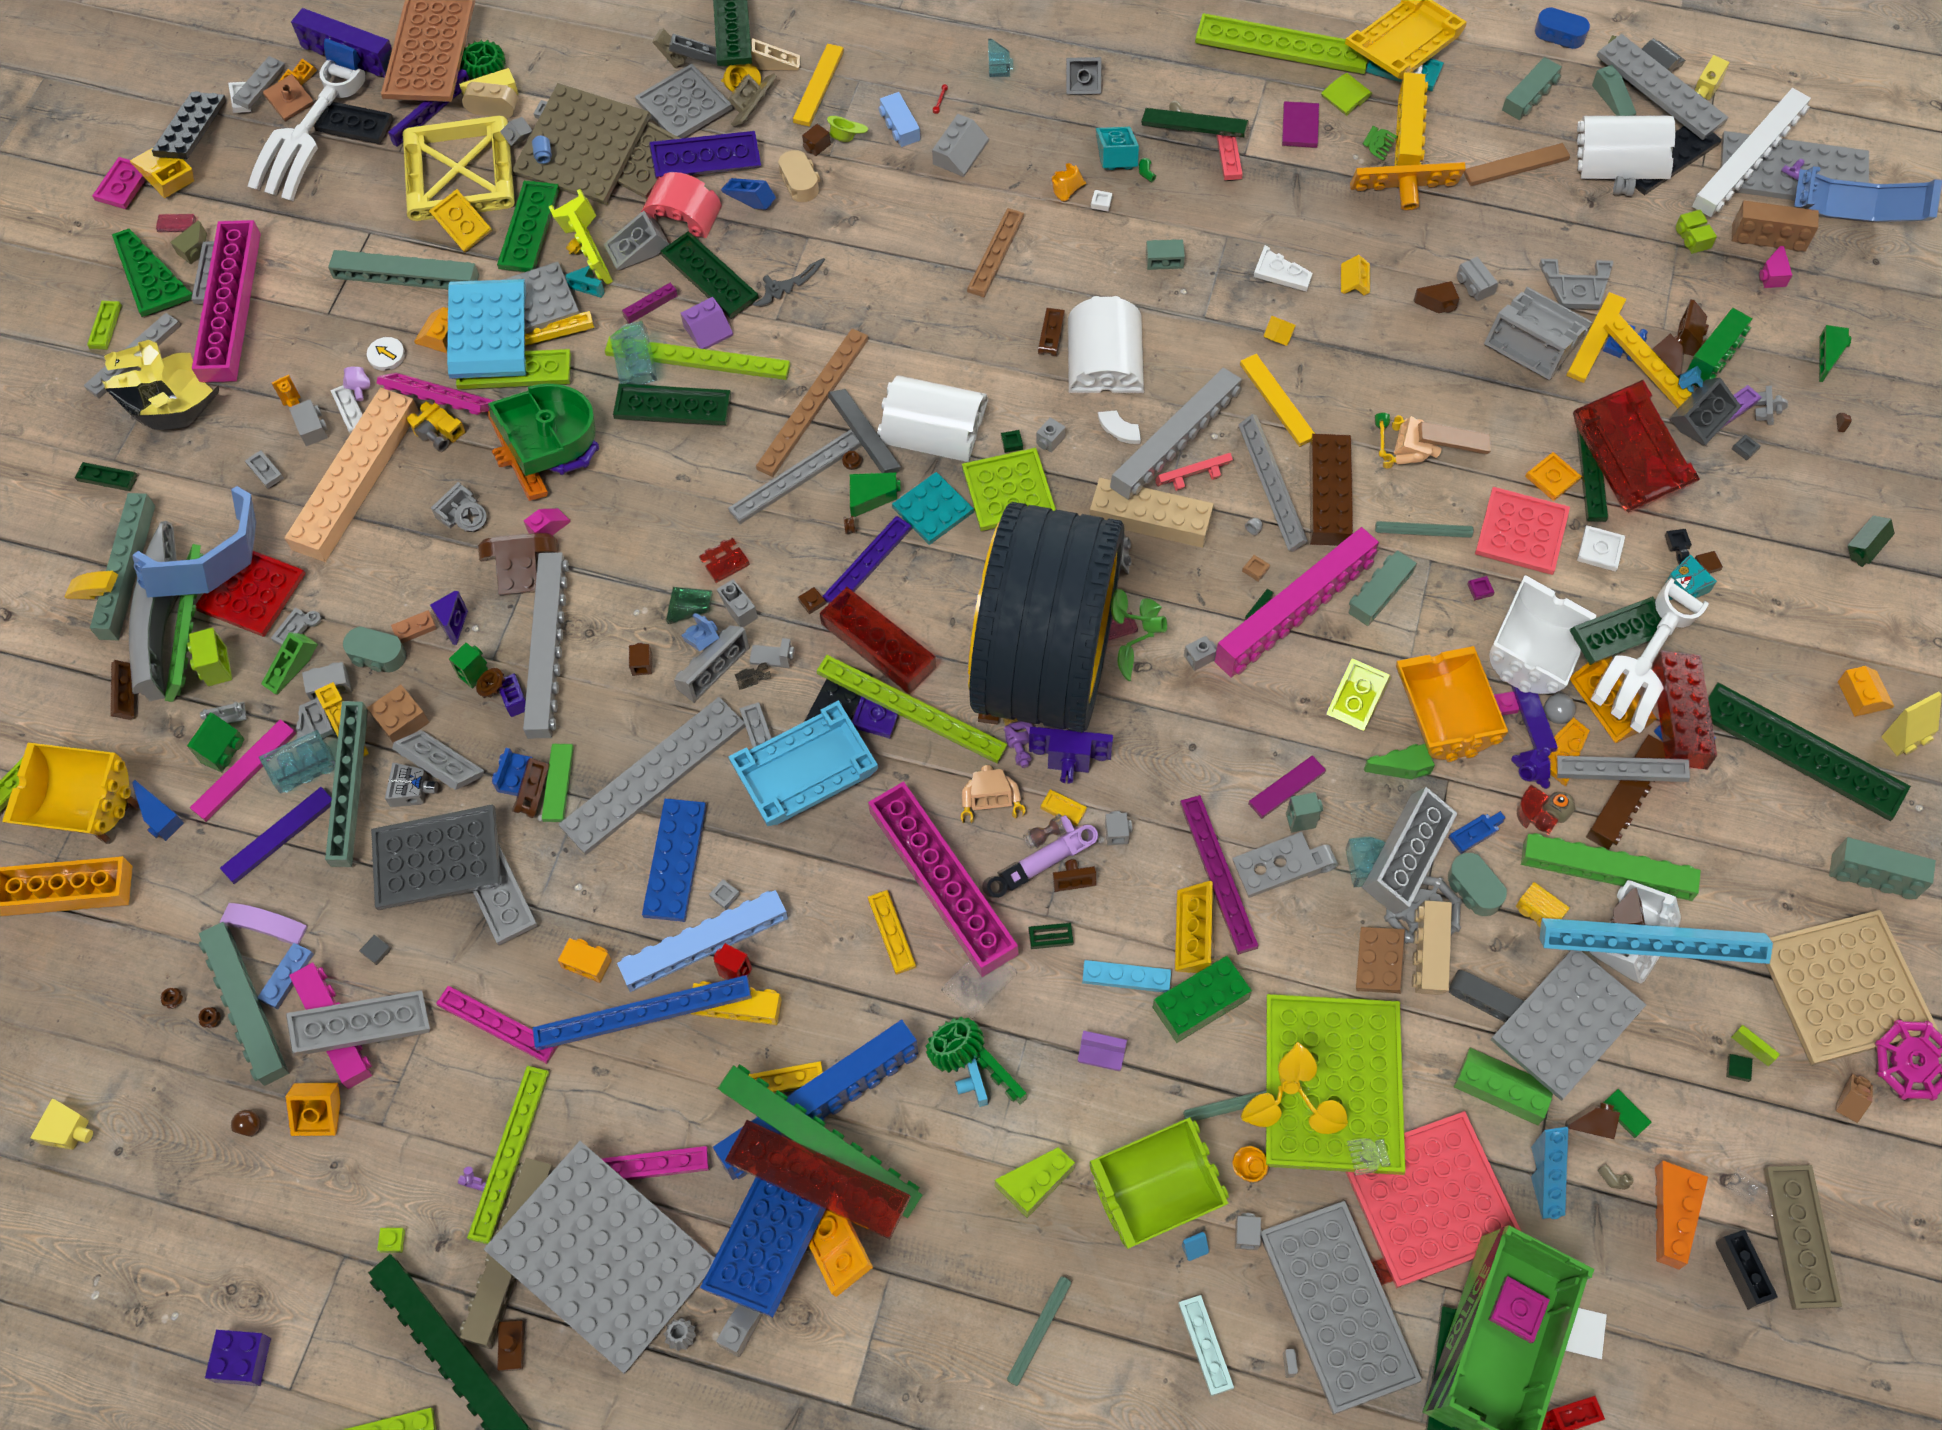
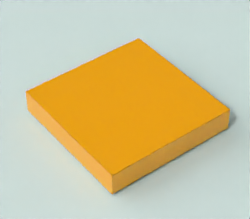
M1552 452L1528 471L1525 477L1550 499L1555 501L1580 481L1582 476Z

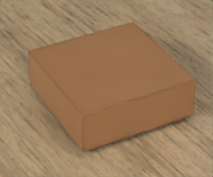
M1253 555L1243 567L1242 572L1259 582L1269 570L1270 564Z

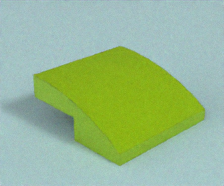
M1345 73L1332 82L1321 95L1348 116L1357 105L1361 106L1372 95V92L1351 75Z

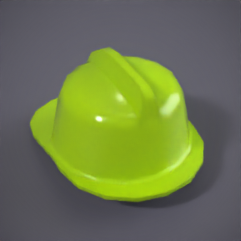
M829 116L827 118L830 124V136L840 142H849L856 133L860 134L868 131L867 126L839 116Z

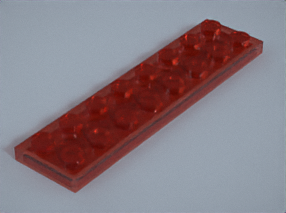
M746 1120L725 1159V1162L733 1167L889 1240L911 1198L910 1194L749 1120Z

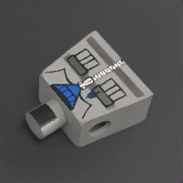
M392 763L385 800L390 807L421 805L425 801L426 793H437L438 782L429 781L425 770Z

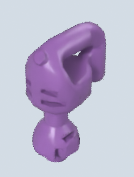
M1018 721L1005 726V739L1009 748H1015L1017 753L1015 757L1016 765L1026 768L1032 759L1024 751L1023 746L1029 743L1030 726L1033 727V725ZM1026 729L1023 732H1016V730Z

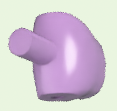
M347 367L344 369V388L354 390L356 401H363L362 390L369 389L370 380L366 376L362 367Z

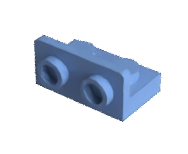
M695 613L692 616L697 625L689 627L681 636L686 643L701 651L719 639L716 633L718 629L712 620L708 621L705 616Z

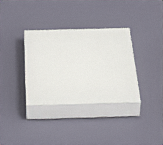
M1586 525L1577 561L1616 572L1625 536Z

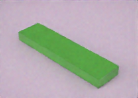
M552 744L542 811L543 822H562L564 820L574 749L572 744Z

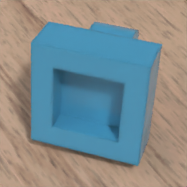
M1698 366L1680 375L1678 384L1682 389L1687 387L1690 392L1694 391V386L1692 385L1694 383H1697L1700 388L1703 387V380L1700 378L1702 371Z

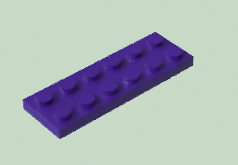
M755 131L653 141L649 143L655 179L663 177L665 173L670 172L697 175L761 167Z

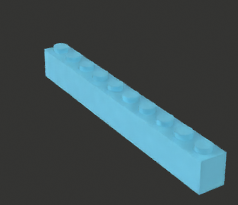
M1542 918L1539 937L1543 947L1548 949L1770 964L1773 942L1766 933Z

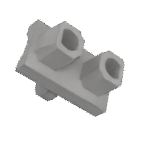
M1766 386V391L1758 392L1762 398L1755 405H1767V407L1755 408L1756 421L1767 420L1768 425H1774L1773 410L1777 414H1781L1782 410L1788 407V401L1782 398L1781 395H1777L1776 399L1773 400L1772 386Z

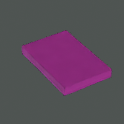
M1284 101L1282 146L1317 148L1319 103Z

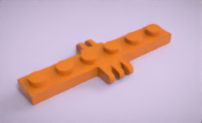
M488 411V418L502 447L492 450L498 466L512 465L529 501L547 497L548 491L539 473L528 476L524 475L490 417V411Z

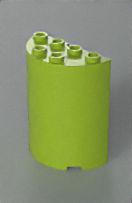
M1190 1117L1089 1162L1090 1171L1095 1178L1093 1181L1113 1229L1115 1232L1118 1231L1120 1241L1127 1249L1229 1204L1227 1201L1229 1198L1228 1192L1224 1185H1220L1217 1178L1219 1177L1218 1169L1214 1163L1210 1165L1207 1156L1210 1155L1206 1143L1201 1142L1198 1136L1200 1133L1198 1124L1195 1120L1192 1121Z

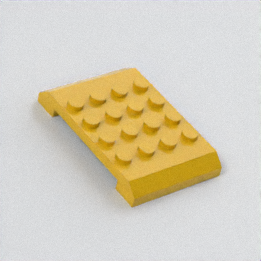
M1401 0L1398 5L1363 31L1356 30L1348 36L1345 44L1395 77L1403 79L1404 72L1412 73L1457 39L1465 29L1467 21L1433 0Z

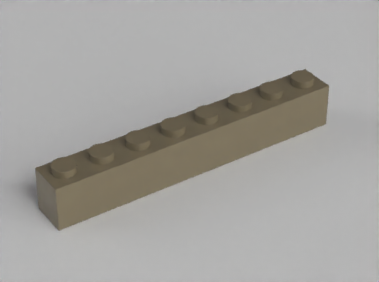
M526 1158L524 1164L520 1165L517 1184L513 1185L510 1191V1203L502 1213L501 1220L503 1222L500 1230L555 1169L552 1164ZM499 1229L495 1232L494 1237L500 1231ZM487 1254L485 1271L478 1278L476 1285L478 1288L477 1293L469 1302L468 1311L470 1312L467 1320L462 1322L459 1333L461 1334L460 1339L492 1350L499 1330V1322H502L517 1279Z

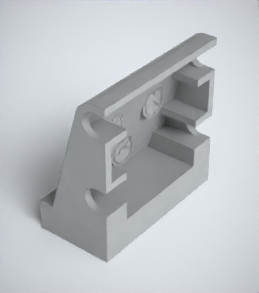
M1526 287L1524 293L1521 292L1512 300L1510 305H1507L1498 313L1484 344L1550 380L1560 365L1585 336L1592 321Z

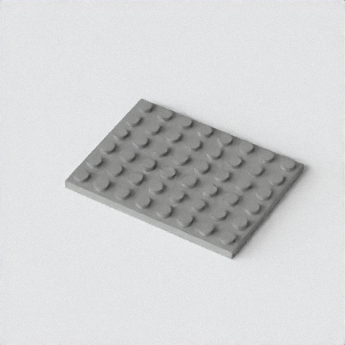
M581 1141L575 1145L483 1249L622 1373L629 1369L702 1282L715 1259Z

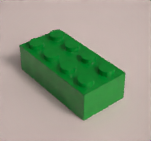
M1732 307L1694 355L1687 371L1698 366L1702 371L1700 378L1703 382L1716 378V374L1718 372L1721 373L1727 363L1725 361H1730L1736 353L1735 349H1740L1746 339L1743 337H1746L1752 327L1749 325L1753 318Z
M1225 956L1155 998L1152 1008L1175 1042L1178 1043L1248 1001L1252 990L1229 957Z

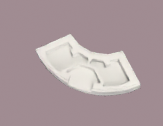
M1117 410L1098 412L1099 422L1107 433H1110L1121 442L1140 444L1138 424L1125 422L1119 417Z

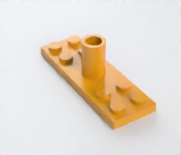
M1465 162L1356 168L1350 182L1351 190L1364 191L1373 188L1374 190H1382L1384 188L1399 187L1401 209L1413 210L1419 207L1418 186L1436 187L1438 185L1454 186L1458 184L1466 169Z
M820 1165L807 1175L808 1177L832 1184L825 1169ZM834 1191L809 1242V1247L831 1294L837 1297L870 1271L873 1266L836 1191Z

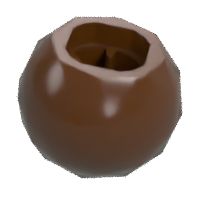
M252 1110L239 1111L231 1120L232 1132L253 1137L259 1131L261 1125L260 1117Z

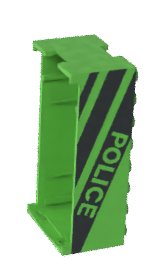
M1510 1225L1482 1236L1422 1413L1450 1427H1457L1461 1430H1541L1587 1279L1592 1278L1594 1269ZM1507 1276L1550 1299L1533 1343L1525 1341L1488 1320L1503 1280Z

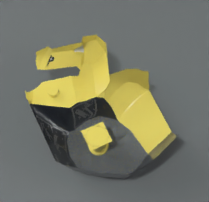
M151 340L138 342V346L119 352H111L104 356L107 370L135 366L141 368V371L133 370L113 376L108 381L102 380L106 391L134 419L151 429L166 430L188 427L219 393V385L212 390L205 382L198 381L192 370L193 359L191 353H176L162 359L157 343Z

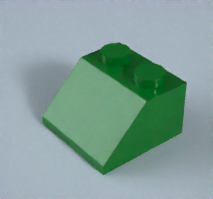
M210 712L187 747L201 764L222 773L225 767L231 763V759L236 751L242 747L245 739L237 729Z

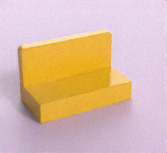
M1360 255L1341 264V292L1343 294L1353 289L1358 290L1363 295L1370 293V263Z

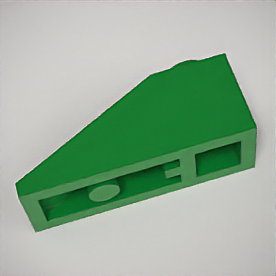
M1826 325L1820 334L1819 382L1825 380L1846 347L1850 346L1852 337L1849 336V328Z

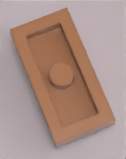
M429 610L391 625L395 636L399 638L401 644L437 629Z

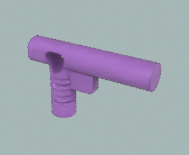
M1799 159L1792 167L1785 165L1781 171L1798 181L1800 169L1805 161Z
M472 1167L464 1168V1176L461 1175L458 1180V1184L483 1191L486 1182H483L481 1178L474 1177Z

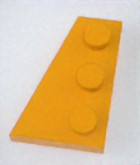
M1574 717L1554 736L1558 748L1557 751L1551 752L1548 756L1550 759V775L1565 787L1570 778H1557V756H1579L1590 732L1588 728Z

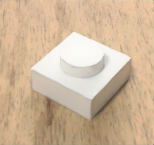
M1095 190L1091 208L1109 211L1112 193Z

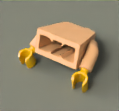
M1400 415L1394 418L1392 429L1399 431L1394 450L1396 457L1389 453L1385 454L1383 460H1388L1389 462H1383L1384 468H1392L1394 463H1397V465L1419 463L1429 456L1437 458L1440 455L1441 447L1435 444L1419 442L1418 424L1421 421L1424 422L1423 420L1415 419L1412 416L1403 420V417Z
M985 765L981 768V771L974 772L972 780H969L962 790V807H964V811L960 816L962 822L964 823V817L969 815L971 816L970 822L971 824L973 823L974 817L970 807H972V810L1008 807L1014 803L1012 816L1014 818L1017 817L1015 812L1017 809L1021 810L1022 816H1024L1025 807L1019 802L1021 797L1017 783L1009 776H1005L1003 770H993L990 765Z

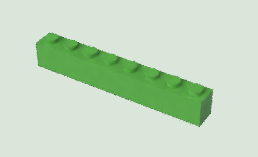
M1537 833L1528 834L1523 842L1520 865L1623 887L1627 880L1676 898L1693 901L1699 893L1701 870L1694 869L1690 865L1680 866L1672 864L1670 861L1651 860L1647 856H1632L1623 851L1613 852L1604 847L1594 848L1580 842L1570 843L1561 838L1551 839Z

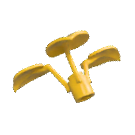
M1299 1042L1281 1059L1278 1065L1281 1086L1278 1087L1277 1099L1275 1100L1270 1093L1259 1094L1245 1106L1241 1113V1119L1244 1122L1258 1127L1272 1126L1280 1119L1282 1114L1278 1104L1281 1103L1283 1092L1288 1094L1299 1092L1310 1110L1314 1113L1308 1119L1309 1125L1314 1131L1321 1134H1333L1341 1131L1348 1124L1346 1110L1342 1104L1337 1101L1328 1100L1320 1103L1318 1108L1315 1109L1303 1092L1299 1080L1310 1081L1313 1079L1317 1072V1064L1309 1050Z

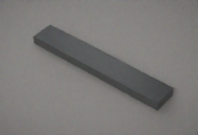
M842 389L829 392L828 398L881 473L899 472L901 466L847 390Z

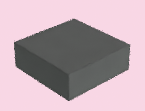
M1745 434L1733 445L1732 450L1745 460H1748L1760 449L1761 445Z
M373 935L359 951L377 965L391 948L377 936Z

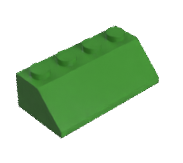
M1473 1048L1468 1049L1454 1084V1088L1538 1126L1544 1120L1553 1093L1532 1075Z

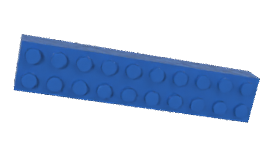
M901 1019L787 1096V1102L792 1106L797 1103L807 1110L805 1114L811 1119L816 1116L824 1121V1118L831 1113L834 1115L841 1111L843 1105L847 1102H854L860 1098L862 1092L866 1089L875 1088L885 1076L890 1077L894 1075L904 1063L910 1064L919 1054L917 1040ZM756 1117L713 1146V1149L731 1179L734 1180L746 1176L749 1173V1169L753 1166L762 1165L772 1153H779L784 1150L791 1139L759 1117Z

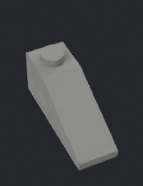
M738 1304L716 1341L721 1348L740 1357L763 1314Z

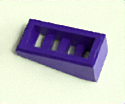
M515 673L504 677L505 682L502 683L503 687L513 683L514 685L499 689L505 707L511 717L525 712L526 704L525 696Z

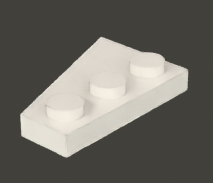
M1265 245L1255 269L1254 277L1307 292L1313 273L1295 262H1288L1284 259L1283 255L1273 253Z

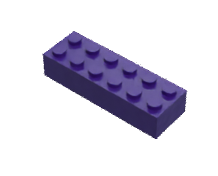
M302 8L292 19L291 23L301 47L304 49H309L319 55H325V38L356 50L360 58V62L357 65L359 69L385 78L392 52L389 39Z

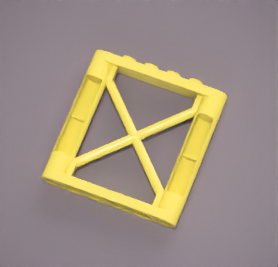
M492 116L405 129L403 131L407 217L413 221L435 219L429 210L442 200H429L458 173L492 192L464 196L478 213L513 207L515 200L510 144L500 132L508 124V120L503 116ZM487 135L458 163L426 145V143ZM491 141L495 185L465 168ZM422 151L452 168L425 195Z

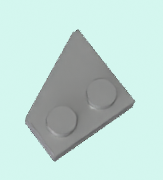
M318 698L299 706V720L296 726L298 731L297 739L294 740L297 750L334 734L328 716Z

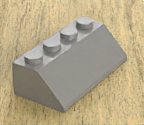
M730 625L725 630H722L718 634L719 639L704 648L698 657H694L690 661L689 666L676 675L674 679L676 689L695 703L750 649L743 627Z

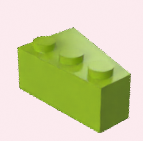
M1057 1147L995 1179L994 1185L1028 1218L1074 1170L1075 1162Z

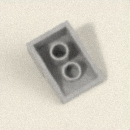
M645 211L641 212L604 244L617 270L652 258L669 245L658 222Z

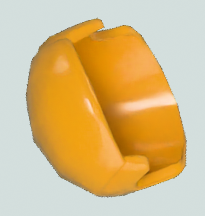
M1246 1146L1240 1148L1234 1154L1232 1161L1234 1172L1243 1180L1251 1183L1259 1182L1268 1174L1269 1166L1266 1165V1154L1262 1150L1254 1146Z

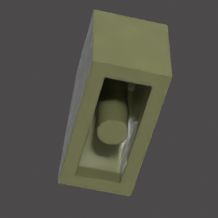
M198 220L172 240L171 244L180 257L189 264H192L200 258L202 244L206 242L207 233Z

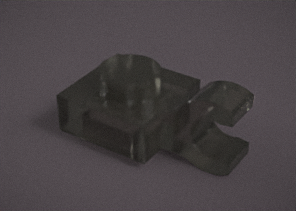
M767 663L759 664L756 670L754 668L744 669L735 674L739 690L757 685L760 680L771 678L770 671L762 672L768 669Z

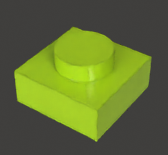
M380 1228L377 1251L379 1253H402L405 1229Z

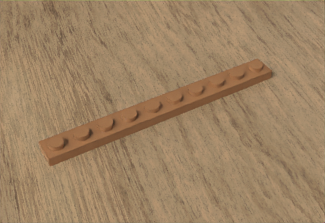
M855 329L850 330L757 463L756 469L774 477L828 399L829 392L835 389L867 343L868 335Z

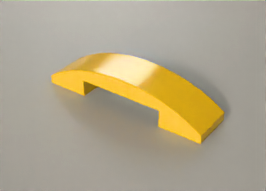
M332 682L315 690V693L338 737L341 706L344 700L335 683ZM364 746V756H367L369 752L366 746Z

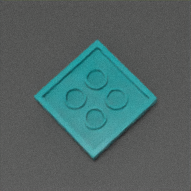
M937 472L892 503V508L929 545L974 513V508Z

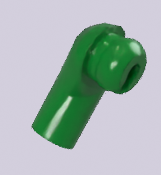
M1142 158L1139 162V174L1152 183L1156 179V175L1149 170L1151 160Z

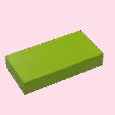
M1744 1025L1731 1037L1768 1067L1780 1055Z

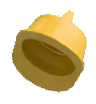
M752 64L730 65L726 69L721 82H724L726 88L733 92L744 76L749 74L758 85L761 83V76L758 69Z

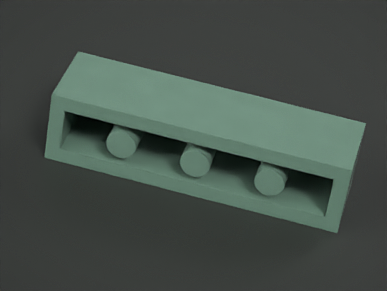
M1544 57L1505 98L1502 111L1518 120H1521L1524 115L1527 116L1532 107L1538 105L1542 96L1549 93L1552 85H1556L1559 82L1562 66Z
M1398 550L1392 556L1389 555L1383 563L1384 566L1381 569L1377 568L1373 573V579L1370 582L1366 581L1360 590L1361 593L1358 596L1355 594L1349 602V614L1366 626H1369L1411 577L1417 563Z

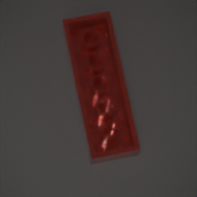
M848 587L819 613L821 625L909 695L937 668L935 655Z
M1661 650L1652 664V670L1664 688L1657 699L1665 759L1689 760V768L1708 770L1717 757V750L1701 655Z

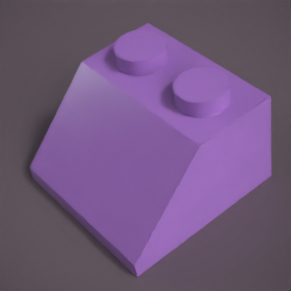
M713 297L680 313L683 327L700 349H708L733 336V332L721 307Z

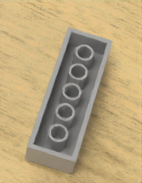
M1427 787L1413 793L1407 801L1362 888L1393 914L1410 908L1457 812Z

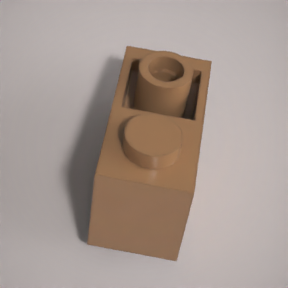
M1851 1074L1837 1101L1836 1111L1858 1123L1872 1103L1873 1085H1871V1082L1863 1076L1857 1077Z

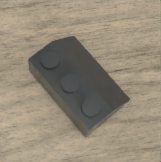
M1721 378L1708 379L1703 382V387H1698L1670 419L1681 433L1702 445H1706L1742 406Z

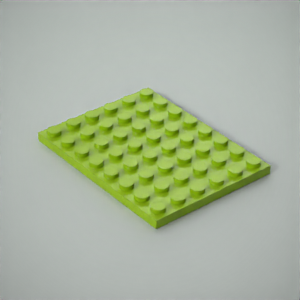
M1267 994L1266 1093L1272 1094L1274 1099H1277L1278 1087L1281 1086L1278 1065L1281 1059L1299 1042L1309 1050L1317 1064V1072L1313 1079L1310 1081L1299 1080L1303 1092L1315 1109L1318 1108L1320 1103L1328 1100L1337 1101L1342 1104L1346 1110L1348 1124L1341 1131L1333 1134L1318 1133L1309 1125L1308 1119L1314 1113L1310 1110L1300 1093L1288 1094L1283 1092L1281 1103L1278 1104L1282 1111L1281 1117L1274 1125L1266 1127V1165L1275 1168L1404 1175L1405 1144L1400 1001Z

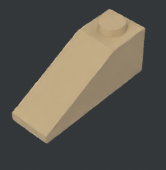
M753 38L751 39L752 65L758 70H799L800 55Z

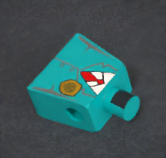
M1689 555L1667 579V581L1670 578L1674 579L1675 585L1695 598L1711 592L1717 582L1692 555Z

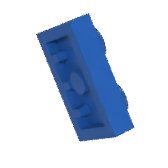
M505 748L504 754H501L499 758L498 771L492 777V783L496 791L517 796L527 760L532 757L512 753L510 748Z

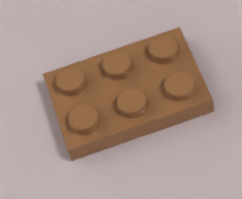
M1361 927L1356 980L1357 991L1401 994L1405 929Z

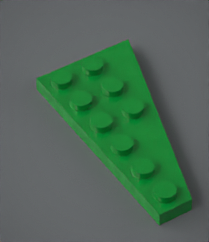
M129 228L112 234L141 317L192 299V292L174 276Z

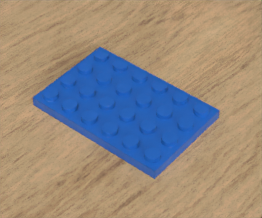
M763 1162L700 1288L708 1293L773 1318L836 1188L832 1184Z

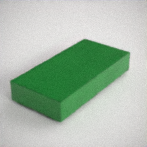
M1619 1089L1603 1102L1614 1105V1109L1620 1112L1618 1122L1634 1138L1652 1123Z

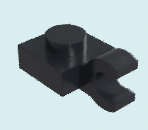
M1687 530L1666 531L1665 538L1670 551H1676L1677 562L1680 565L1690 555L1688 549H1690L1692 544Z

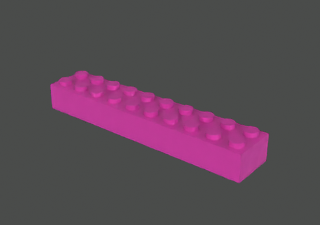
M254 220L218 221L192 364V370L199 382L237 381L261 236Z
M1360 527L1219 641L1214 662L1231 678L1236 674H1241L1250 662L1254 663L1260 658L1262 652L1265 650L1269 651L1278 639H1284L1294 626H1300L1305 617L1308 615L1312 616L1322 603L1327 604L1333 594L1336 592L1340 593L1349 581H1355L1359 577L1360 572L1364 569L1368 570L1374 564V556L1378 552L1379 542L1363 527Z
M903 781L869 801L870 814L981 977L1018 956V945L905 782Z

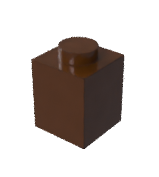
M819 124L814 125L802 135L804 149L814 156L819 155L831 145L830 132Z
M637 643L629 645V668L632 676L652 674V651L649 644Z

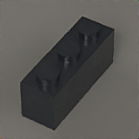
M1745 1229L1724 1236L1716 1242L1719 1252L1748 1310L1778 1298Z

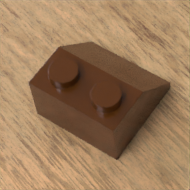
M1690 299L1680 320L1677 336L1684 342L1682 345L1684 354L1694 356L1706 341V339H1703V336L1707 334L1709 325L1706 324L1708 316L1696 301Z

